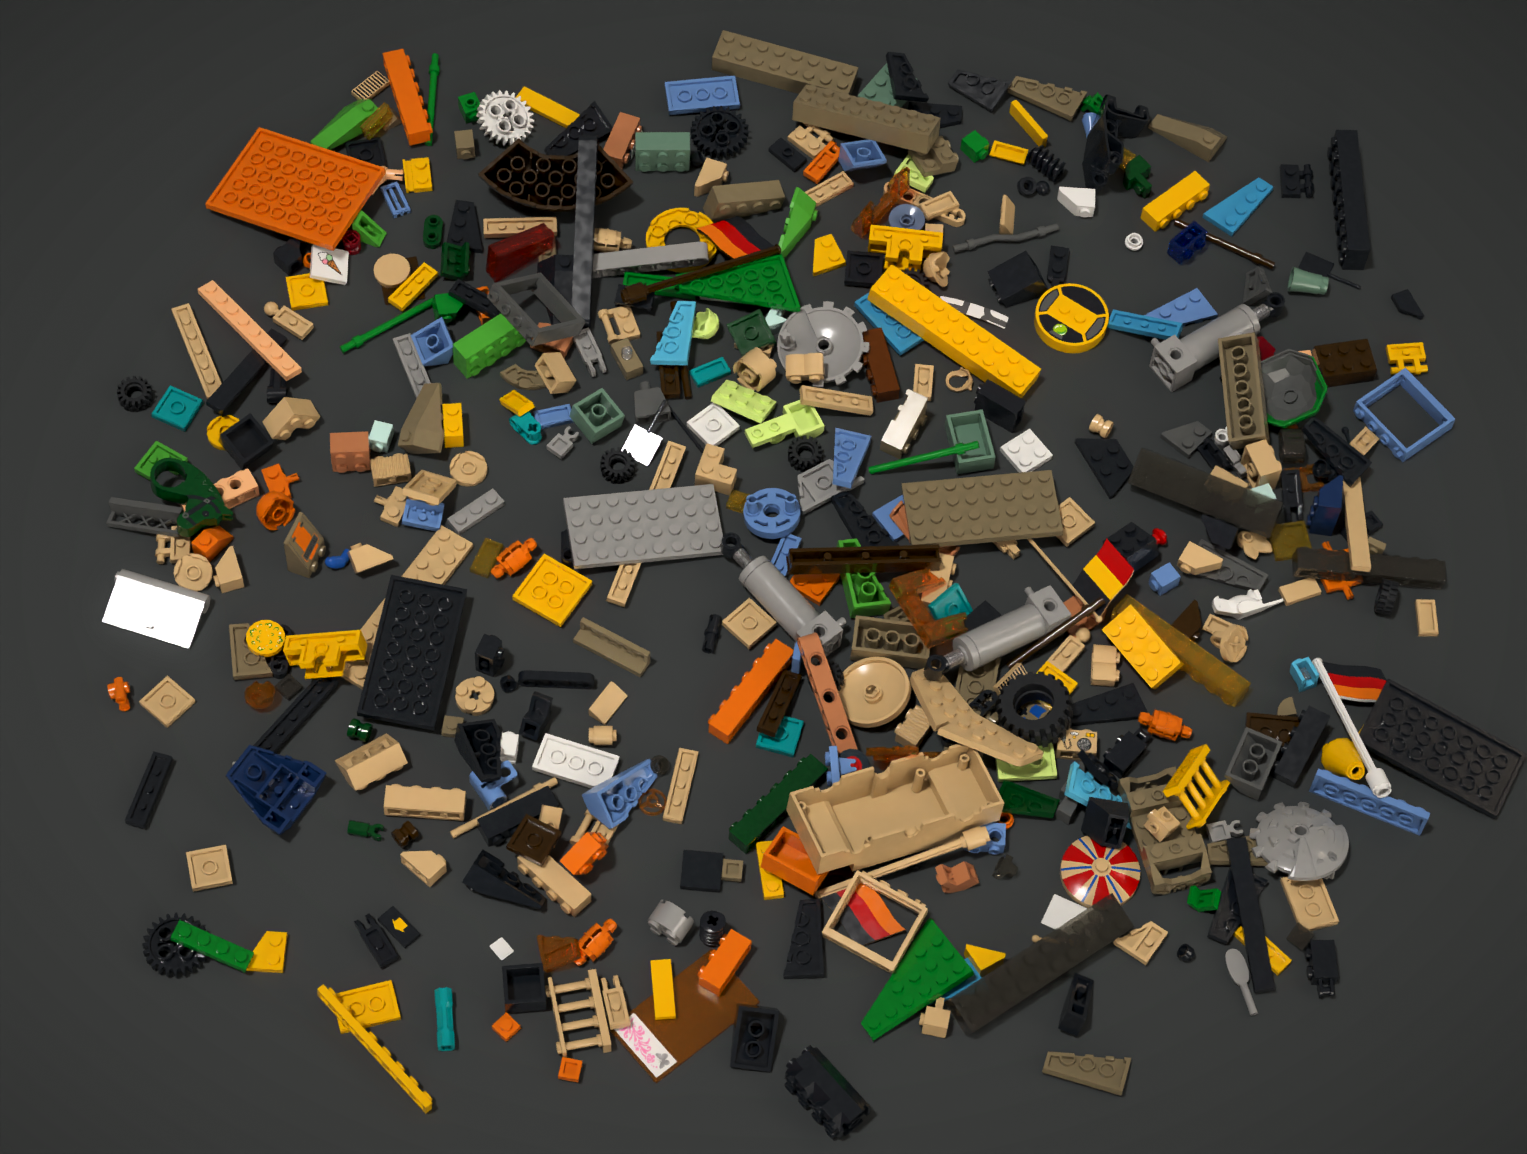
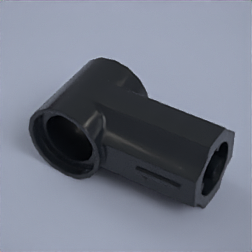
M275 369L270 371V384L267 386V403H279L284 397H287V381Z
M566 529L561 532V563L573 570V560L566 559L567 557H572L568 530Z

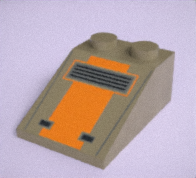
M299 512L284 541L288 571L310 578L312 572L315 573L317 570L319 558L323 557L326 551L324 538L302 512Z

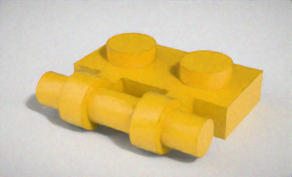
M1423 342L1390 344L1386 346L1388 363L1396 364L1397 366L1390 367L1391 375L1397 374L1404 368L1410 373H1414V375L1428 372L1427 365H1420V362H1425L1426 360ZM1404 363H1412L1413 366H1404Z

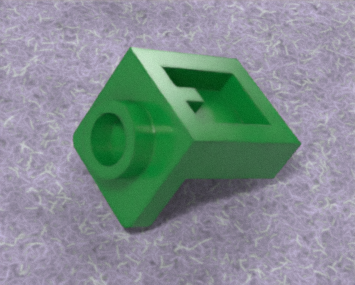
M1098 92L1093 96H1087L1082 102L1084 105L1080 110L1084 112L1088 109L1090 112L1097 114L1103 97Z

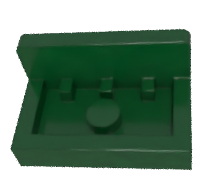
M448 242L443 243L441 277L457 281L468 276L470 272L468 261L471 255L468 242H465L463 246Z

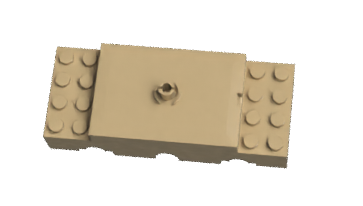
M959 743L949 746L948 750L942 751L935 758L924 757L923 752L893 760L889 767L879 774L874 772V767L872 766L841 775L838 782L833 783L831 787L825 790L810 786L790 792L786 810L818 875L848 865L853 872L958 840L965 830L999 821L1004 801L978 751Z

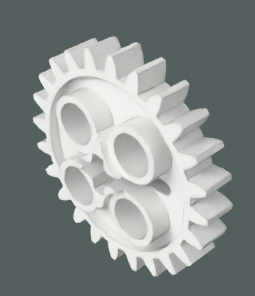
M500 90L497 94L494 91L490 96L487 94L477 108L478 113L476 116L479 117L477 123L482 124L479 129H485L484 136L489 134V140L491 141L495 138L496 144L502 141L503 146L507 142L511 145L518 138L524 142L533 129L532 124L534 123V120L531 119L534 114L529 113L531 107H525L527 101L521 102V96L515 98L514 92L510 96L507 90L504 94Z

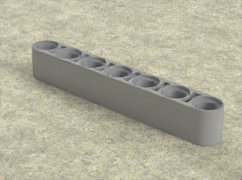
M691 242L597 253L593 257V278L624 275L625 272L641 273L705 265L709 262L708 244L705 242Z

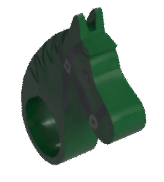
M164 458L153 465L150 472V484L153 493L163 500L186 505L185 512L177 518L178 534L183 537H191L205 526H218L222 520H233V512L224 506L223 499L214 484L194 465L176 458ZM165 471H175L183 476L185 482L176 487H164L156 481V477Z

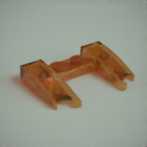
M908 167L902 169L889 181L887 193L881 197L880 203L877 206L872 201H869L854 219L851 231L861 239L870 231V226L875 225L909 190L910 169Z
M930 569L918 570L893 578L888 586L927 649L968 632V628L964 626V620L967 618L965 612L934 621L918 596L919 593L945 583L942 577L939 579L930 572Z

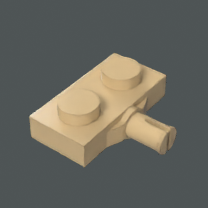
M396 486L388 499L376 495L374 502L384 506L380 520L398 527L403 517L407 496L402 495V488Z

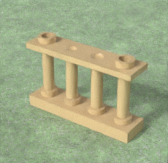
M596 969L588 970V978H585L584 981L553 986L552 977H549L548 985H545L546 997L551 999L559 1042H556L557 1053L567 1058L568 1050L598 1045V1047L602 1046L603 1053L611 1052V1040ZM585 988L591 991L589 999L557 1005L555 994ZM588 1007L595 1010V1015L592 1018L561 1024L559 1016L561 1012ZM594 1026V1028L598 1027L599 1034L596 1037L571 1042L564 1041V1031Z

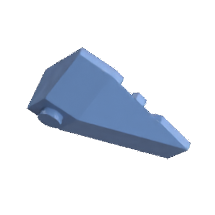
M646 759L583 793L582 797L589 813L606 827L612 829L626 820L631 808L637 805V800L643 793H646L657 778V774L651 760Z

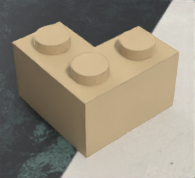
M284 397L262 422L272 439L286 440L296 428H312L320 418V415L311 400Z
M706 443L695 473V486L713 484L715 492L731 496L736 483L737 469L722 465L725 448Z

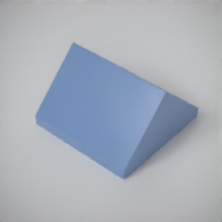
M442 317L410 335L422 365L432 366L449 363L453 355V340Z

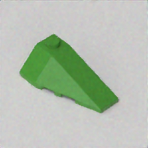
M370 99L357 100L345 106L310 141V144L331 150L380 125V109Z
M798 187L795 189L790 204L789 217L785 221L783 232L785 234L781 235L779 241L780 254L783 255L784 259L810 229L812 221H816L818 216L816 202Z

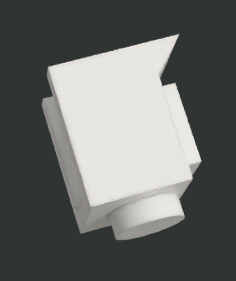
M507 731L502 733L500 739L501 763L508 760L511 764H516L519 735Z

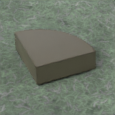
M1288 697L1280 703L1276 715L1296 717L1297 712L1292 697Z

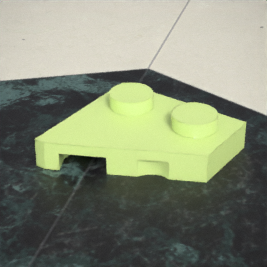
M909 154L893 176L924 193L934 180L933 176H922Z

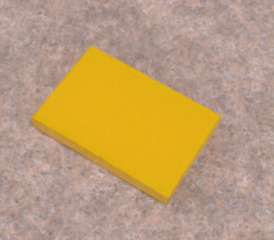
M392 980L336 993L338 1001L346 1003L350 1008L351 1012L349 1013L354 1018L358 1017L363 1022V1028L401 1020ZM337 1018L340 1033L350 1032Z

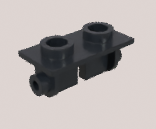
M1207 437L1203 440L1204 444L1197 447V450L1212 469H1214L1215 465L1220 466L1226 471L1233 469L1230 461L1219 450L1213 439Z

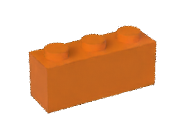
M732 929L728 934L722 936L719 941V948L711 952L708 958L710 961L706 966L703 965L697 975L699 976L698 984L717 996L721 995L751 950L752 941Z

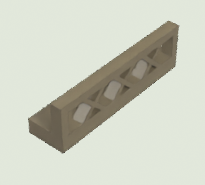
M584 617L581 619L580 630L574 637L573 643L638 677L642 676L650 664L649 651Z

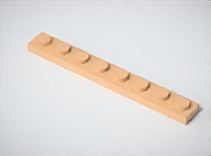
M213 280L198 288V294L286 381L302 372L301 367Z

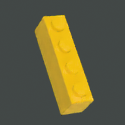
M1196 171L1192 172L1143 207L1141 219L1154 232L1160 228H1165L1171 220L1178 219L1182 212L1193 208L1199 200H1204L1209 194L1210 184Z

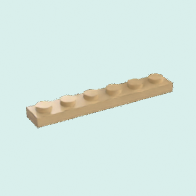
M188 303L171 310L208 400L222 383Z

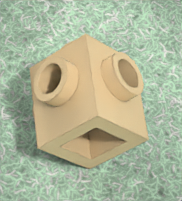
M1163 806L1158 811L1156 809L1152 810L1147 815L1148 820L1144 824L1147 830L1159 842H1162L1172 835L1180 825V822Z

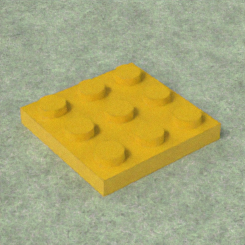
M543 554L513 594L512 600L562 627L592 586V580L550 556Z

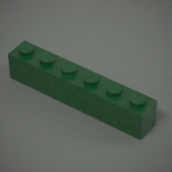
M812 754L800 759L797 767L793 771L789 770L779 784L775 783L768 795L760 797L753 809H748L739 822L736 821L730 826L729 840L747 854L755 846L756 842L763 839L788 815L786 809L790 792L810 786L816 788L827 777L828 768Z

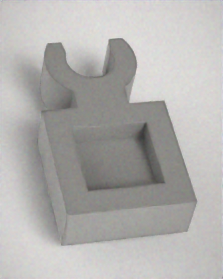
M568 426L563 436L558 433L547 444V450L562 459L573 448L572 442L578 439L579 432L570 435L571 427Z
M1230 445L1225 447L1223 454L1230 461L1233 470L1236 471L1240 479L1246 477L1247 470L1240 462L1241 456L1236 449L1232 450Z
M1225 820L1206 824L1205 828L1210 843L1231 839V835L1240 837L1243 834V830L1234 829V827L1239 826L1240 820H1234L1230 825H1227Z

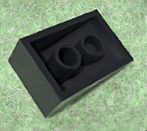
M737 1003L730 1067L771 1072L779 1010L777 1008Z

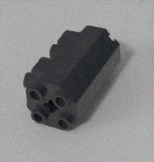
M810 1045L802 1051V1055L799 1058H793L786 1064L788 1069L785 1072V1079L787 1082L784 1086L791 1094L794 1093L798 1097V1102L803 1108L806 1109L809 1106L813 1109L814 1112L811 1114L813 1119L826 1128L825 1131L830 1138H841L842 1134L844 1136L848 1135L863 1122L861 1117L863 1114L866 1116L870 1114L871 1106L817 1047L813 1048Z

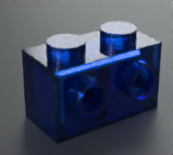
M1194 220L1170 240L1167 254L1179 264L1184 260H1189L1197 249L1201 250L1205 246L1208 231Z

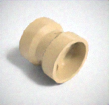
M1096 414L1089 426V430L1093 433L1099 432L1100 436L1106 439L1113 428L1114 422L1110 420L1105 421L1103 416Z

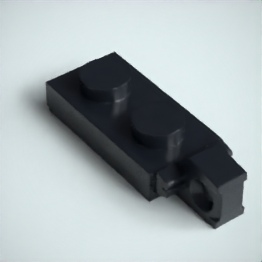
M1051 245L1047 281L1052 282L1051 288L1065 282L1069 248Z

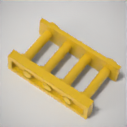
M1207 744L1190 750L1163 790L1166 797L1178 796L1192 818L1186 825L1187 829L1193 827L1200 828L1206 823V819L1230 784L1227 779L1220 782L1206 762V756L1210 751ZM1199 766L1213 785L1211 789L1198 771ZM1192 777H1194L1206 797L1204 799L1192 783ZM1185 787L1199 806L1197 810L1184 792Z

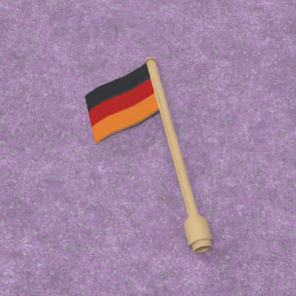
M977 826L963 831L962 836L958 840L878 868L869 873L873 875V879H877L962 847L963 849L967 848L968 851L986 845V842L991 840L986 827ZM852 878L824 889L816 890L814 893L815 898L822 899L834 911ZM859 883L839 918L851 939L862 946L906 931L894 919L876 891L862 883Z

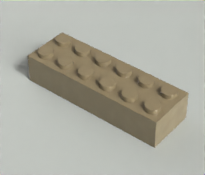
M1255 332L1219 338L1218 346L1228 442L1233 450L1245 448L1246 445L1265 439L1270 444L1259 340Z

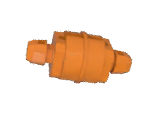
M529 538L524 541V544L517 540L509 547H506L496 557L498 565L491 569V574L497 579L503 576L504 572L511 576L519 569H522L532 559L529 552H532L537 547L535 540Z
M1154 709L1152 715L1140 712L1138 716L1139 723L1148 725L1147 732L1160 738L1176 741L1178 735L1183 738H1190L1192 734L1190 727L1182 726L1183 719L1170 714V712Z
M610 918L603 923L602 927L595 923L587 932H584V935L576 944L580 951L574 954L572 961L577 966H581L587 961L586 958L593 962L602 953H605V950L614 940L610 933H613L617 928L616 922Z

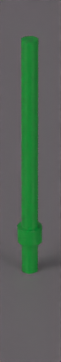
M437 53L432 54L431 65L429 66L430 84L427 123H431L432 131L437 75H439L440 66L438 65L439 55ZM433 133L430 134V141L425 142L426 146H432Z
M433 297L360 336L356 335L351 338V341L340 346L341 352L344 353L354 347L358 348L363 345V342L431 307Z
M974 441L966 444L962 442L955 444L954 447L869 467V473L874 474L953 454H965V451L980 448L979 442Z

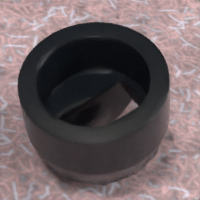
M699 151L694 152L690 156L691 165L701 166L705 162Z
M511 675L501 678L500 686L504 692H511L516 688V681Z
M1188 944L1181 945L1177 951V957L1186 962L1191 961V957L1194 958L1195 956L1194 949Z

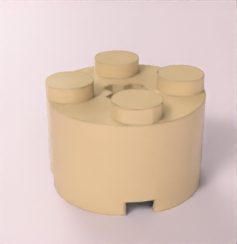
M755 347L734 363L733 371L734 374L737 372L739 376L737 380L743 387L759 392L775 378V368L777 365L760 348Z

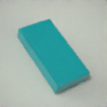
M720 357L689 370V374L697 388L730 375L731 370L724 358Z

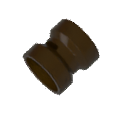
M408 820L402 824L400 829H395L391 832L393 839L401 848L407 846L410 840H415L419 837L416 828Z

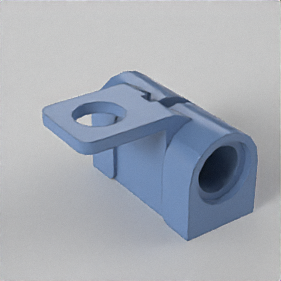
M508 760L501 763V769L508 768L511 771L508 777L501 776L500 780L481 783L473 771L469 775L471 785L489 811L507 802V796L501 789V786L517 777L516 770Z

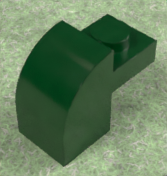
M1141 155L1133 158L1126 165L1123 184L1127 191L1133 187L1137 194L1146 199L1150 196L1152 185L1146 180L1149 177L1151 166Z

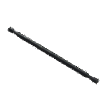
M670 407L672 416L703 454L704 449Z

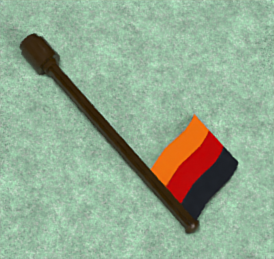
M738 216L697 228L698 232L706 236L731 260L650 285H643L642 282L632 284L620 290V295L624 304H634L646 300L647 295L651 292L774 254L779 255L781 248L778 244L774 246L761 237L744 219Z

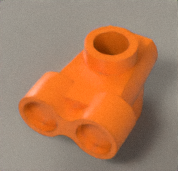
M117 677L114 679V683L107 684L111 700L115 699L116 703L119 704L120 711H128L130 709L127 693H130L128 681L124 682L122 677Z

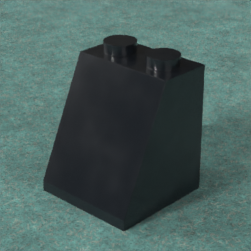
M1027 251L987 271L990 276L988 281L991 287L997 290V293H995L999 303L1003 302L1006 307L1039 298L1049 290L1036 263Z

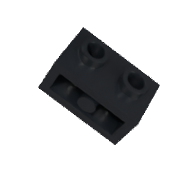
M484 634L475 651L476 671L492 677L495 676L498 668H502L505 661L502 640L497 636Z

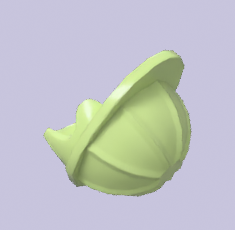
M706 308V312H698L694 320L692 337L709 339L715 336L719 329L717 314L713 313L709 308Z

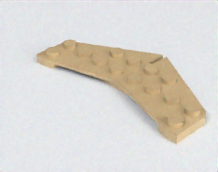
M924 668L912 672L910 684L933 731H938V735L1015 766H1024L1042 759L1044 752L1036 744L1015 736L1013 733L975 713L944 675L937 681H930L924 676Z

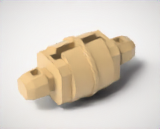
M595 228L594 250L596 252L619 251V248H622V250L631 249L632 240L625 237L621 239V232L610 230L609 228Z

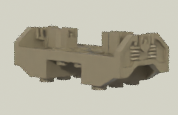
M1176 766L1166 768L1157 774L1140 778L1126 777L1118 781L1117 790L1120 793L1122 802L1128 803V820L1153 894L1166 895L1170 894L1171 890L1174 893L1177 889H1182L1183 891L1185 888L1190 889V886L1195 885L1197 887L1209 881L1212 874L1202 835L1196 834L1194 827L1191 829L1186 827L1191 819L1189 812L1178 796L1166 797L1163 793L1164 788L1177 771ZM1165 806L1180 822V825L1172 835L1159 842L1147 830L1144 824L1148 820L1147 815L1152 810L1156 809L1158 811ZM1201 862V869L1190 875H1181L1177 878L1168 879L1162 878L1159 871H1162L1163 875H1167L1168 870L1178 868V871L1181 872L1184 865Z

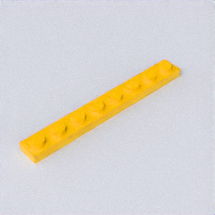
M324 984L317 989V996L425 1114L432 1109L431 1096L426 1091L422 1092L417 1087L419 1086L418 1082L412 1076L408 1077L404 1073L405 1069L398 1061L394 1062L390 1057L391 1053L385 1046L381 1047L377 1043L378 1039L371 1031L368 1033L363 1028V1022L358 1017L354 1018L349 1013L351 1010L347 1004L338 1001L335 991L330 987L327 989Z

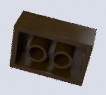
M1368 339L1317 345L1313 348L1312 356L1327 387L1373 381L1377 368Z

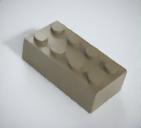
M856 615L850 660L859 661L869 657H885L894 660L902 667L923 669L930 654L933 625Z

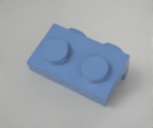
M407 496L402 525L437 531L440 529L445 504L428 505L425 501L411 500Z

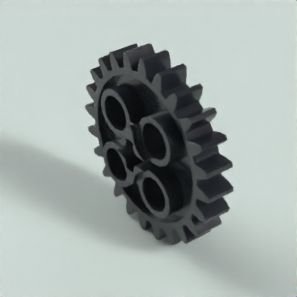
M713 106L712 111L706 108V113L700 111V116H695V121H692L690 133L693 145H697V150L703 149V154L710 152V157L716 154L717 158H719L720 154H723L724 158H726L727 153L733 156V151L739 153L740 148H744V143H747L749 131L746 119H741L742 114L736 115V110L730 112L729 107L723 110V107L720 106L719 110H717Z
M177 913L174 914V918L167 914L166 920L159 917L160 923L152 922L154 929L147 928L149 935L143 936L145 941L142 944L143 949H145L143 954L144 957H147V963H152L151 967L153 970L158 968L159 974L165 970L167 977H169L171 972L174 973L175 978L178 976V972L185 976V970L193 973V966L200 968L198 961L205 962L204 955L178 943L174 947L176 942L171 941L170 938L179 920L206 931L205 927L201 926L199 920L194 922L193 916L187 919L185 913H183L181 918L178 917ZM163 934H171L168 938H162ZM186 951L191 952L189 956H182V953ZM165 952L170 953L168 957H161Z

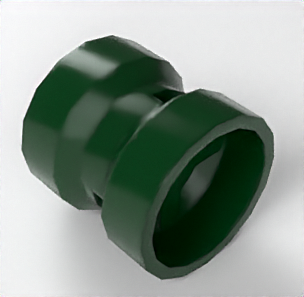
M353 718L348 727L347 737H356L360 741L367 743L371 736L373 725L369 723L363 724L360 720Z

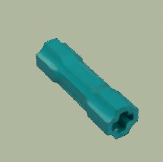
M448 987L435 989L437 1047L439 1051H452L455 1049L452 989Z

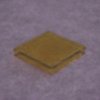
M1305 521L1267 526L1275 561L1313 556Z

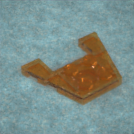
M905 745V747L892 746V748H866V756L873 757V761H882V763H891L893 760L921 753L919 752V747ZM923 752L924 757L928 756L929 758H935L941 754L940 752Z

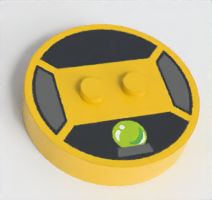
M1061 284L1047 290L1038 300L1034 315V326L1038 336L1049 347L1064 353H1082L1094 348L1102 341L1109 320L1108 308L1100 295L1092 289L1079 284Z

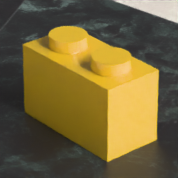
M461 403L442 404L445 448L464 447Z

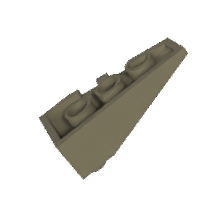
M1159 114L1156 115L1148 126L1150 130L1207 162L1211 160L1227 139V136L1213 128Z
M427 383L423 385L401 428L398 446L410 454L441 453L445 433L444 429H442V420L444 418L441 413L442 387L440 383Z

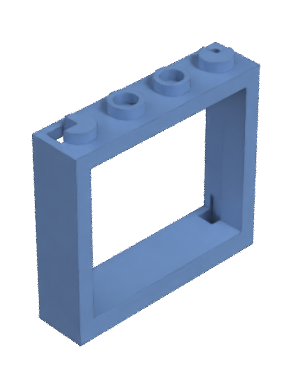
M1406 368L1356 401L1353 409L1356 417L1361 419L1368 429L1379 437L1381 443L1386 445L1393 455L1402 462L1452 429L1455 418ZM1399 385L1440 425L1408 448L1367 408Z

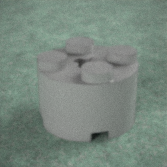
M660 900L647 921L648 925L651 926V932L657 936L663 934L667 937L666 940L669 943L677 946L678 943L682 942L694 924V920L691 916L687 919L684 916L685 911L669 901L664 903L663 900Z

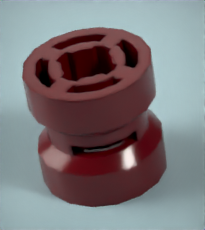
M355 230L346 231L342 237L343 250L349 251V255H356L361 251L360 234Z

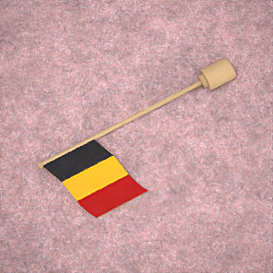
M1106 538L1100 551L1083 568L1072 585L1032 539H1027L1084 605L1091 604L1099 597L1103 598L1105 603L1093 611L1096 622L1103 620L1102 615L1106 608L1125 587L1134 573L1133 567Z

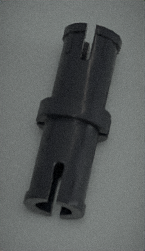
M711 614L709 617L707 629L704 631L705 640L702 651L710 654V651L714 653L715 643L720 635L719 627L722 620L720 615Z

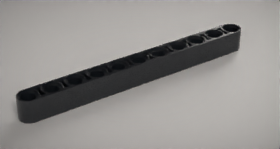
M579 135L572 307L586 321L583 328H590L598 135Z

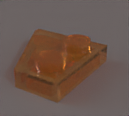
M537 935L543 971L549 973L581 958L578 939L574 937L561 938L559 936L546 937Z

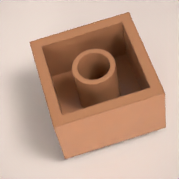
M368 431L330 433V454L333 472H364L371 470Z

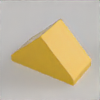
M966 944L964 952L965 958L970 960L981 977L1002 966L1006 953Z

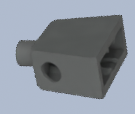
M644 381L639 384L640 390L634 392L635 425L637 426L651 424L662 401L666 400L661 388H651L650 383ZM667 401L656 423L670 421L671 410Z

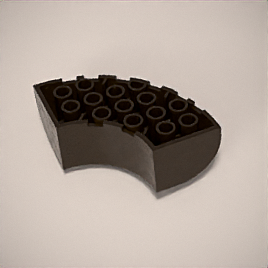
M518 138L478 174L489 187L515 203L543 211H576L578 153L571 156L545 155L532 149ZM599 144L596 206L611 200L633 185V181Z

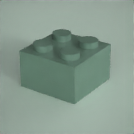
M601 388L572 406L569 417L590 443L593 444L621 427L625 415L604 389Z

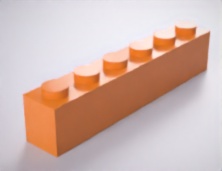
M404 49L382 53L385 71L390 81L409 146L430 141V134L433 133L431 123L426 121L428 120V114L426 109L422 108L424 106L422 96H418L419 86L413 80L415 79L413 68H409L411 65L409 55H405Z
M777 639L772 644L769 643L765 647L762 657H758L754 661L751 671H747L743 675L740 685L734 686L729 699L723 700L717 714H712L709 718L708 732L728 744L778 681L783 670H786L792 663L794 650Z

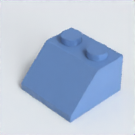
M868 139L840 144L838 161L844 171L878 167L887 163L876 141Z

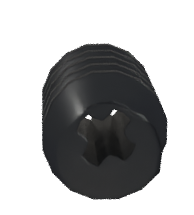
M1043 145L1033 148L1027 155L1026 161L1030 162L1032 166H1036L1037 170H1041V173L1046 175L1048 179H1052L1053 183L1062 176L1066 163L1062 162L1059 165L1060 158L1053 160L1055 154L1052 153L1048 156L1050 150L1047 149L1043 152Z
M711 910L701 916L699 937L704 944L712 947L720 946L719 941L725 934L726 923L725 916L722 913Z

